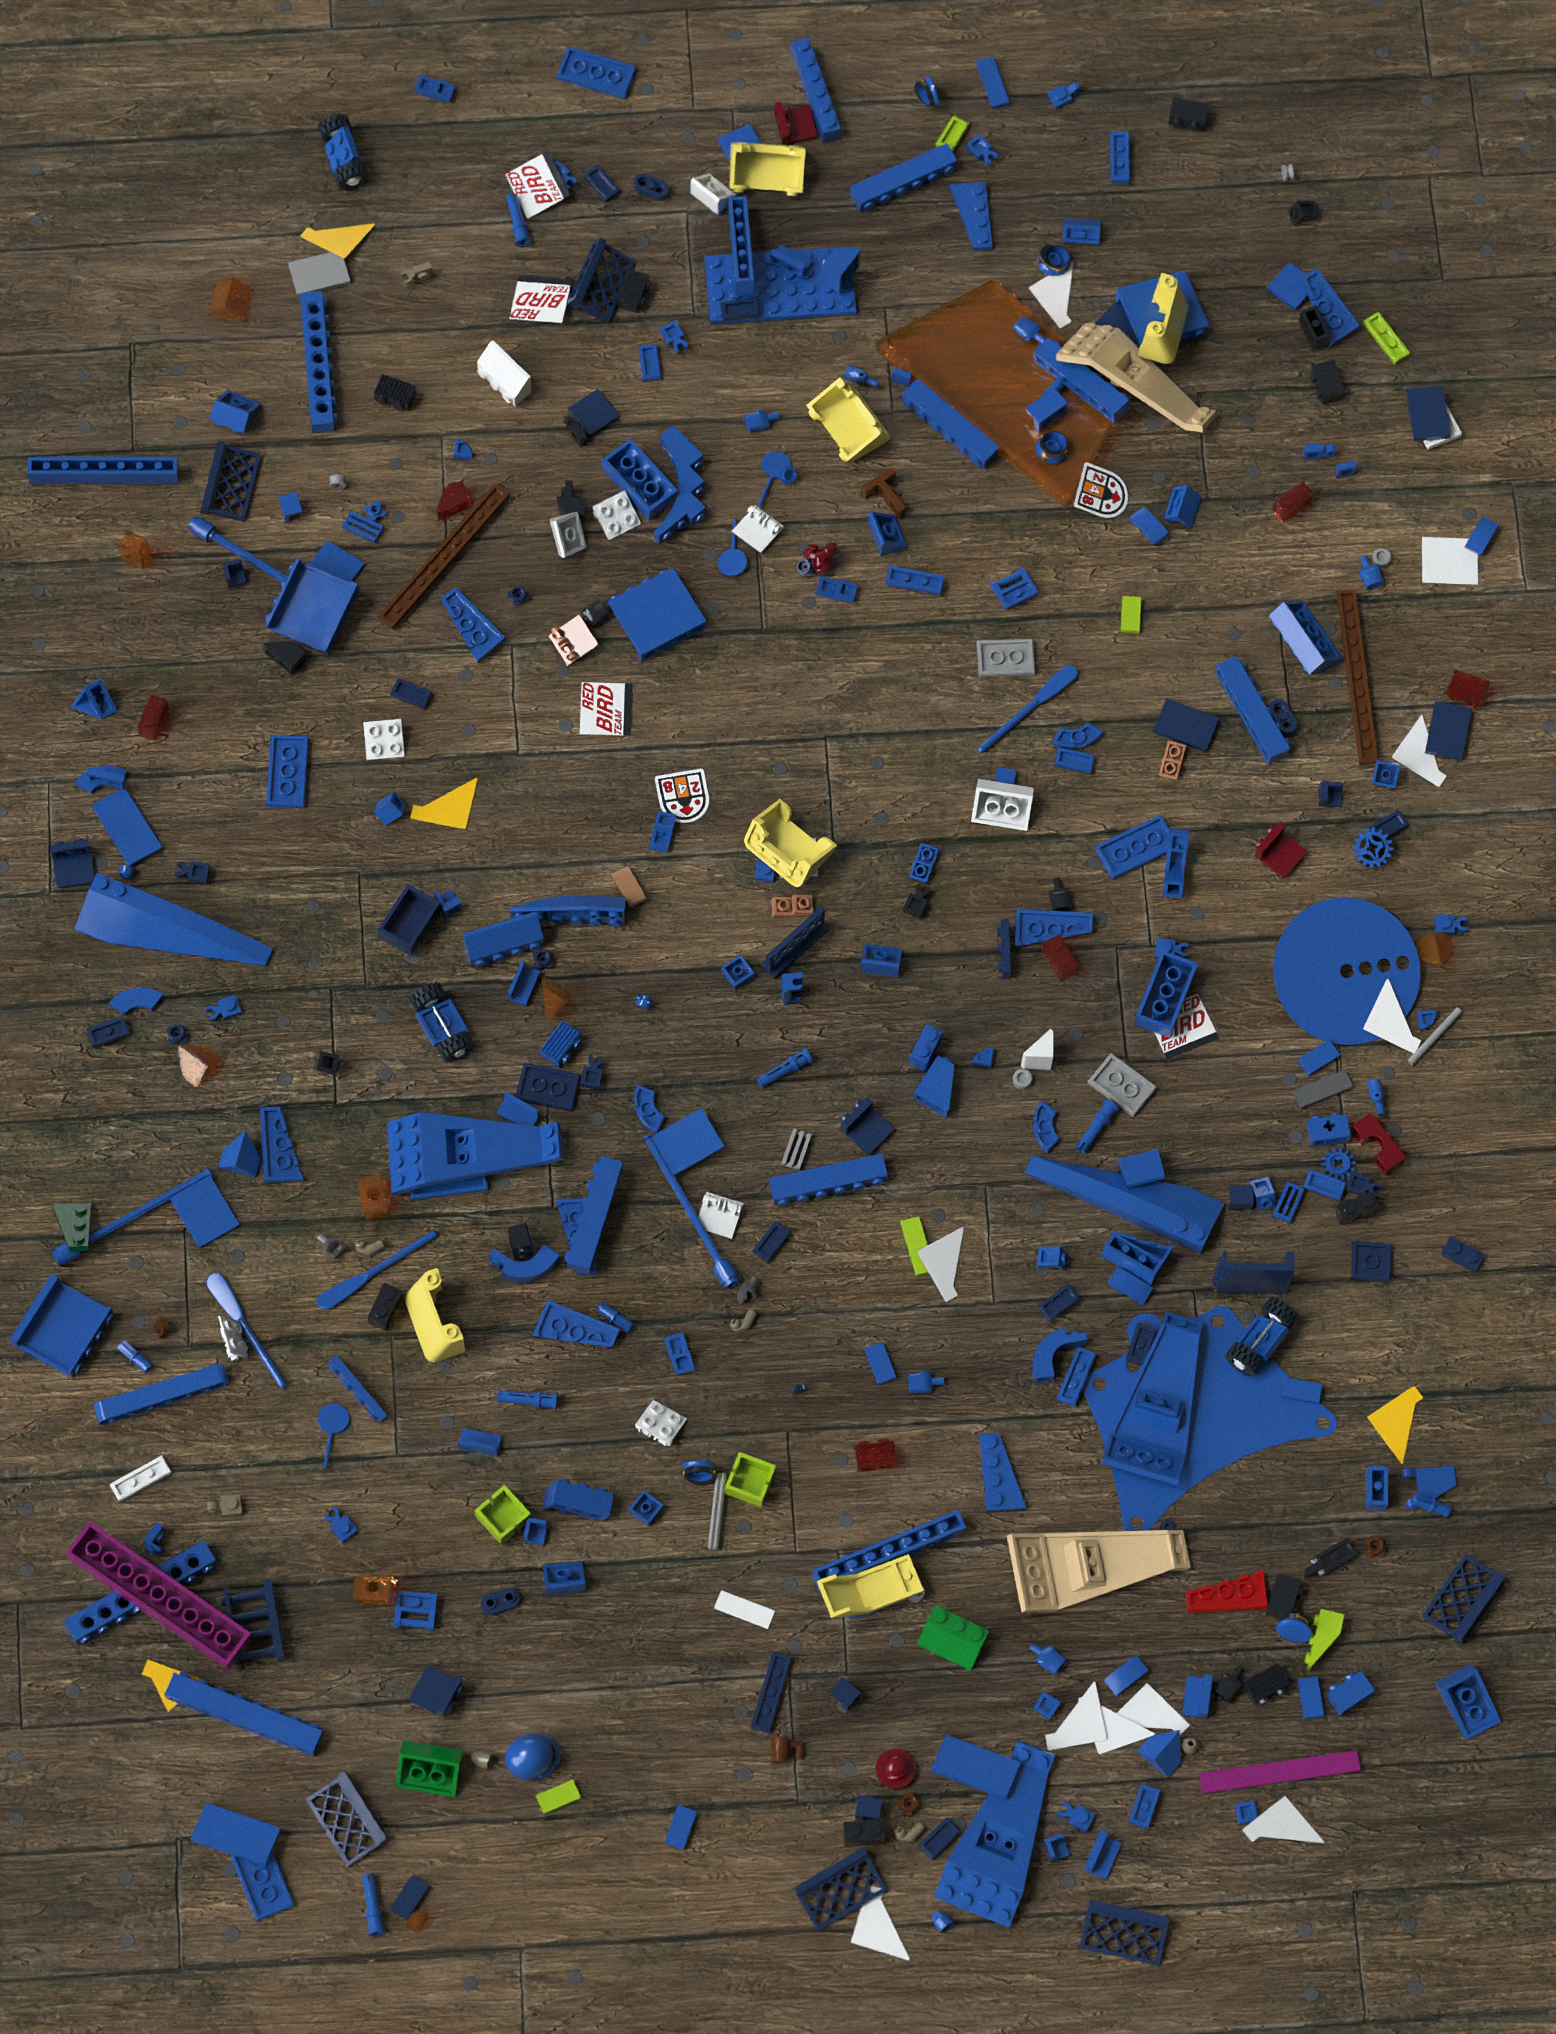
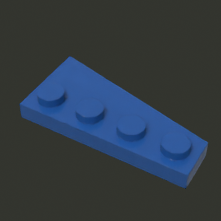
M1017 909L1015 948L1091 934L1093 913Z
M260 1107L264 1183L303 1182L304 1179L302 1173H300L299 1164L295 1157L280 1107Z
M556 1199L569 1249L571 1250L573 1245L570 1243L571 1236L578 1229L576 1220L578 1215H582L584 1208H581L583 1199ZM596 1256L590 1275H597ZM576 1271L577 1275H589Z
M547 1300L532 1336L613 1348L620 1329Z

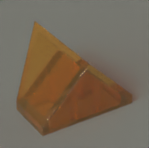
M1431 932L1413 941L1419 960L1444 966L1452 954H1454L1451 938L1448 934Z
M541 978L546 1021H550L567 1002L566 989L563 984L547 978Z
M177 1044L182 1077L198 1088L219 1063L221 1057L207 1047Z

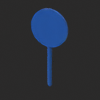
M770 452L762 459V470L769 476L758 506H762L772 479L779 478L781 468L791 466L790 459L784 453Z
M736 518L733 519V529L737 526ZM732 533V549L723 552L718 559L720 572L729 577L740 575L747 567L745 554L735 549L736 534Z
M328 1404L318 1414L320 1428L329 1433L324 1469L328 1466L333 1434L342 1432L349 1423L348 1411L339 1404Z

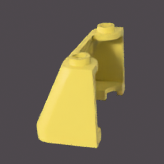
M731 142L729 188H733V192H744V189L747 188L781 190L787 192V195L798 196V193H802L805 148L788 145Z
M1161 273L1152 302H1156L1159 305V312L1166 314L1164 323L1153 321L1148 324L1138 356L1169 364L1174 361L1188 312V303L1177 280L1171 275Z
M841 377L806 405L810 410L808 413L812 419L821 421L837 442L841 452L839 456L845 463L856 461L891 439L887 430L857 389Z
M779 799L752 820L744 838V843L752 853L790 884L800 887L830 857L837 845L827 837H822L818 842L813 840L790 821L792 815L791 808Z
M438 1268L424 1273L405 1295V1303L424 1356L433 1363L465 1352L461 1330L455 1324L442 1326L434 1305L437 1293L442 1291L441 1276Z

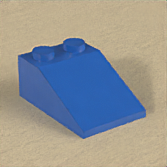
M1470 1664L1435 1682L1445 1705L1466 1740L1501 1722L1477 1669Z

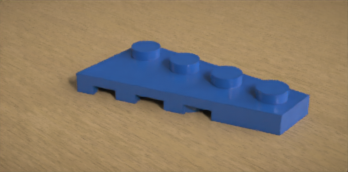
M986 182L949 184V189L953 194L954 202L966 227L973 250H992Z
M1317 268L1302 277V283L1312 306L1316 305L1331 335L1329 347L1359 328L1358 322Z
M456 587L441 598L444 607L477 663L505 641V636Z
M337 1355L334 1356L327 1363L331 1371L341 1379L346 1389L355 1395L356 1401L361 1406L364 1405L367 1408V1413L372 1420L380 1422L387 1416L386 1413Z
M979 1434L986 1513L1026 1510L1000 1434Z

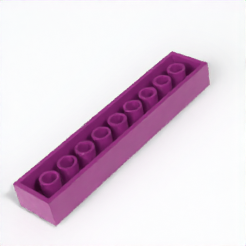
M90 1521L65 1553L68 1560L228 1671L252 1640V1635L249 1631Z

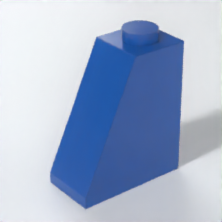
M937 1056L915 1090L913 1097L916 1101L945 1118L949 1113L954 1073L953 1062L946 1057Z

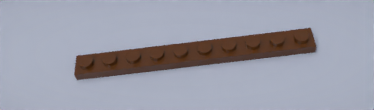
M494 483L378 615V620L393 630L509 498V493Z
M1355 589L1339 590L1336 592L1358 763L1359 765L1376 764L1378 755Z

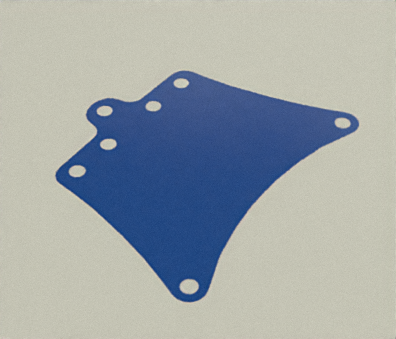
M1225 1306L1215 1307L1193 1318V1320L1203 1322L1199 1338L1187 1452L1178 1485L1111 1467L1125 1531H1149L1167 1508L1189 1489L1210 1474L1242 1457L1292 1440L1328 1436L1337 1427V1420L1334 1414L1320 1403L1314 1404L1280 1397L1283 1377H1290L1271 1357L1267 1361L1261 1359L1263 1361L1262 1366L1253 1377H1248L1247 1374L1244 1375L1242 1372L1237 1371V1368H1233L1232 1364H1229L1225 1354L1238 1341L1246 1329L1232 1310ZM1150 1313L1138 1315L1127 1326L1130 1344L1137 1323L1146 1321L1150 1324V1327L1156 1328L1151 1343L1152 1346L1163 1322L1156 1315ZM1216 1315L1222 1316L1225 1321L1224 1325L1221 1328H1215L1211 1323L1212 1317ZM1127 1353L1089 1374L1082 1389L1099 1427L1105 1448L1113 1425L1142 1367L1140 1365L1139 1370L1135 1373L1129 1372L1126 1367L1128 1362L1126 1361ZM1097 1378H1102L1106 1381V1388L1102 1391H1097L1093 1387V1382ZM1325 1416L1329 1419L1330 1425L1327 1429H1320L1316 1423L1319 1417ZM1136 1516L1140 1517L1144 1522L1143 1527L1138 1530L1133 1529L1130 1525V1520Z

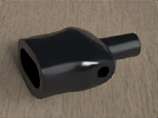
M599 599L582 609L581 612L582 620L591 627L597 626L610 615Z
M1059 877L1054 878V890L1049 891L1052 911L1067 912L1072 910L1070 890L1062 888Z
M1238 1665L1232 1675L1223 1673L1213 1693L1223 1701L1230 1703L1243 1685L1238 1678L1244 1671V1668Z

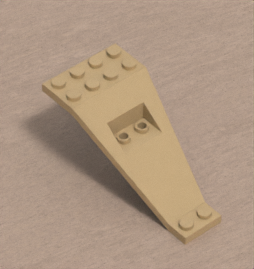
M1086 323L1056 354L1057 361L1091 365L1110 378L1112 385L1126 389L1184 430L1203 433L1216 418V410H1211L1207 407L1199 408L1150 359L1139 357V348L1119 328H1114L1110 325L1099 326L1094 323Z
M1183 1530L1013 1533L1007 1536L1021 1612H1055L1168 1571H1181L1191 1568Z

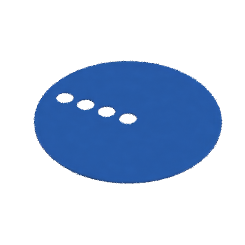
M1342 897L1318 902L1306 908L1290 922L1277 944L1273 962V976L1280 1002L1292 1020L1304 1031L1323 1041L1330 1040L1334 1044L1357 1045L1381 1038L1363 1028L1387 979H1389L1404 1017L1408 1015L1419 990L1420 962L1410 934L1395 916L1372 902ZM1399 956L1408 958L1409 967L1407 969L1401 970L1396 966V959ZM1380 959H1387L1390 962L1391 968L1388 972L1383 973L1378 970L1377 963ZM1366 961L1372 965V972L1369 975H1362L1359 972V964ZM1349 964L1353 967L1354 973L1352 977L1344 978L1340 974L1342 965Z

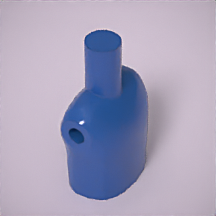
M1023 316L1013 327V331L1019 334L1025 341L1029 342L1035 339L1042 344L1046 340L1040 334L1041 326L1026 316Z
M851 364L845 371V378L857 384L867 383L875 388L879 385V381L869 377L864 370Z
M762 409L744 415V421L749 433L767 430L770 427V421L780 419L778 412L767 415Z
M1366 555L1362 556L1360 560L1363 568L1359 570V576L1363 580L1366 589L1371 590L1384 585L1385 582L1382 578L1380 567L1378 565H1371Z
M1380 1079L1370 1080L1367 1082L1370 1099L1376 1104L1377 1115L1384 1116L1385 1097L1382 1082Z
M929 1371L907 1374L909 1394H928L933 1391L934 1385H944V1377L932 1378Z
M1033 1642L1029 1648L1038 1655L1036 1663L1054 1676L1067 1660L1050 1645L1042 1649Z

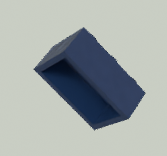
M407 884L378 928V937L412 956L440 913V901Z

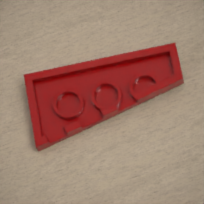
M1263 1570L1257 1571L1252 1575L1240 1576L1238 1579L1231 1581H1222L1217 1585H1208L1187 1591V1613L1266 1610L1267 1599Z

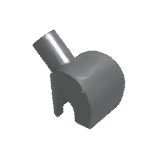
M323 1234L317 1237V1240L323 1244V1251L332 1260L346 1247L335 1238H327Z
M752 1276L749 1283H744L740 1287L737 1294L740 1304L746 1303L747 1296L750 1297L751 1301L757 1298L755 1286L758 1278Z

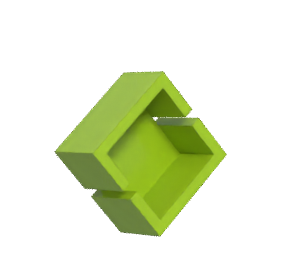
M739 1452L733 1466V1471L730 1473L726 1483L725 1494L762 1508L768 1488L776 1472V1465Z
M505 1485L491 1496V1501L494 1504L492 1507L490 1500L487 1499L474 1510L475 1517L501 1545L515 1534L514 1529L520 1530L526 1524L527 1518H531V1513Z

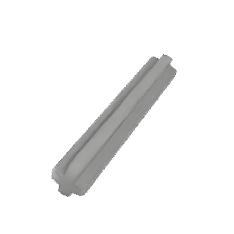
M717 1473L715 1479L708 1549L712 1550L719 1548L727 1477L725 1473Z

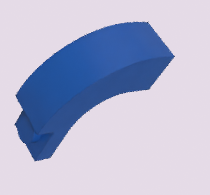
M1170 828L1163 882L1164 897L1182 898L1189 830Z
M544 1244L532 1259L524 1262L513 1261L494 1248L489 1254L490 1263L497 1269L502 1268L501 1277L515 1283L538 1281L552 1272L560 1261V1255Z
M1062 1328L1047 1335L1035 1351L1032 1364L1034 1384L1053 1381L1055 1375L1052 1359L1055 1354L1062 1349L1085 1346L1087 1344L1086 1332L1074 1331L1067 1335L1066 1328Z

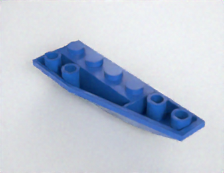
M569 895L546 898L510 908V918L513 919L537 912L539 922L552 921L557 924L571 922L575 925L590 923L593 926L609 924L611 927H619L625 924L626 897Z

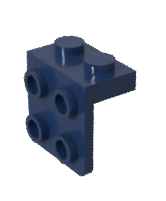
M79 838L73 840V842H56L54 845H50L58 888L93 882L95 877L88 839Z
M868 1097L864 1101H858L854 1106L855 1110L851 1114L847 1113L843 1116L840 1131L863 1152L871 1154L893 1132V1126L872 1108L873 1101Z
M428 1666L413 1690L410 1701L445 1718L446 1714H450L455 1703L453 1701L456 1695L459 1696L464 1688L462 1678L454 1675L452 1678Z

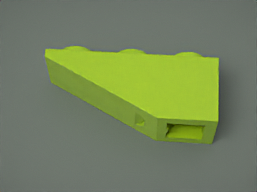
M1324 1609L1320 1610L1319 1615L1315 1614L1313 1626H1316L1315 1634L1312 1633V1637L1309 1640V1645H1312L1311 1652L1306 1653L1304 1662L1308 1664V1671L1312 1669L1338 1639L1341 1633L1344 1614Z

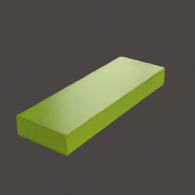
M1379 312L1363 321L1364 326L1394 365L1410 356L1408 349Z
M919 1216L900 1221L915 1276L929 1274L917 1253L918 1250L928 1246Z

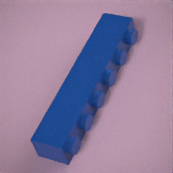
M807 37L792 41L791 54L822 144L840 140V126L810 39Z
M946 143L850 187V196L860 212L870 210L875 205L886 203L895 196H902L907 191L913 188L917 189L926 182H933L944 174H951L956 170L957 159Z
M746 196L728 197L735 295H754Z
M1047 338L1033 351L1034 362L1055 378L1062 380L1066 387L1114 424L1130 410L1129 398L1124 393L1118 392L1111 383L1105 382L1097 372H1092L1087 365L1057 361L1056 354L1062 348L1057 341Z
M918 378L903 392V404L908 409L915 411L921 420L927 421L934 431L940 432L948 443H953L961 454H966L971 458V461L976 466L985 469L999 455L1000 447Z
M1234 656L1217 664L1215 674L1267 764H1272L1288 756L1291 748L1290 743L1281 734L1280 725L1274 722L1270 708L1266 707L1263 703L1262 694L1256 691L1252 677L1248 676L1245 672L1244 663L1239 661L1237 656Z
M877 1154L769 1178V1188L774 1206L779 1205L782 1207L794 1201L805 1202L812 1197L824 1198L830 1193L842 1194L853 1188L854 1190H860L871 1184L879 1186L887 1181L888 1175L883 1155Z
M600 1156L599 1162L595 1161L592 1170L595 1175L593 1179H589L587 1186L589 1194L588 1197L584 1196L581 1208H584L582 1215L579 1214L576 1220L578 1229L571 1236L570 1243L573 1245L571 1250H567L564 1261L567 1262L568 1269L590 1275L623 1169L622 1161Z

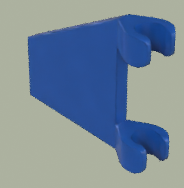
M1454 1466L1421 1469L1406 1468L1401 1472L1403 1480L1416 1478L1418 1494L1429 1498H1437L1457 1485ZM1409 1499L1405 1504L1407 1510L1421 1508L1414 1505L1412 1499Z

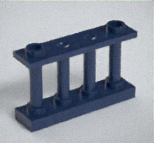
M271 1579L264 1580V1587H260V1590L229 1595L228 1589L223 1588L224 1595H221L222 1607L226 1606L228 1618L234 1622L260 1617L269 1618L270 1625L267 1628L249 1632L252 1635V1639L264 1636L273 1637L274 1644L268 1648L242 1652L234 1663L237 1665L238 1670L242 1669L241 1661L272 1655V1657L276 1656L277 1662L285 1661ZM261 1597L266 1599L267 1606H264V1609L232 1615L230 1603Z

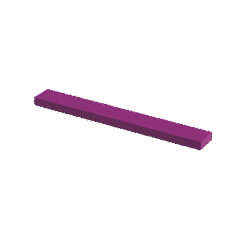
M1357 1751L1205 1772L1199 1773L1198 1776L1202 1794L1360 1772V1764Z

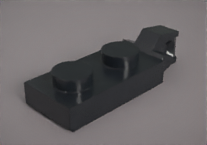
M1347 1537L1316 1555L1310 1561L1312 1565L1307 1567L1304 1573L1308 1578L1317 1573L1319 1576L1325 1575L1358 1556V1552Z

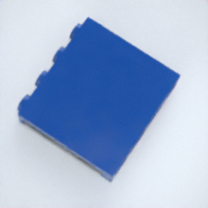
M1185 270L1169 274L1177 280L1188 303V312L1179 343H1184L1191 338L1203 337L1207 333L1209 324ZM1160 277L1118 288L1115 295L1117 304L1122 303L1140 345L1149 323L1153 321L1164 323L1166 314L1160 313L1159 305L1156 302H1152Z
M297 558L289 568L290 574L288 578L282 582L280 595L274 599L272 612H269L266 616V627L273 632L329 655L360 587L357 583L347 582L305 564Z
M674 568L665 569L658 576L647 578L637 587L632 586L625 593L615 595L608 601L609 611H613L636 648L641 662L706 629L704 616Z
M51 1274L11 1336L10 1341L18 1349L73 1378L75 1374L81 1371L82 1362L85 1357L88 1358L93 1351L92 1346L95 1341L98 1342L101 1339L104 1327L112 1322L114 1317L112 1307L109 1306L107 1308L59 1281L58 1277Z

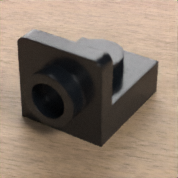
M1296 201L1288 210L1293 225H1298L1301 220H1317L1320 217L1315 201Z

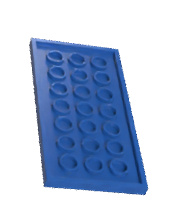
M850 247L794 250L812 259V263L803 278L771 264V252L751 253L754 295H735L732 254L705 256L710 324L856 315L853 276L842 291L838 293L821 283L822 275L820 274L822 270L821 263L826 256L829 257L833 251L850 249ZM757 298L759 317L723 321L720 302Z

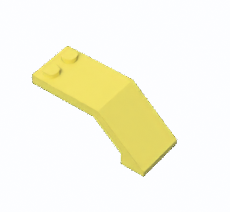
M909 1554L858 1574L836 1576L834 1574L817 1581L831 1618L867 1614L924 1592Z

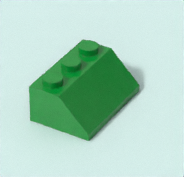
M935 1605L925 1624L917 1646L971 1671L988 1637L989 1631Z
M403 1741L399 1754L395 1787L455 1797L463 1751Z

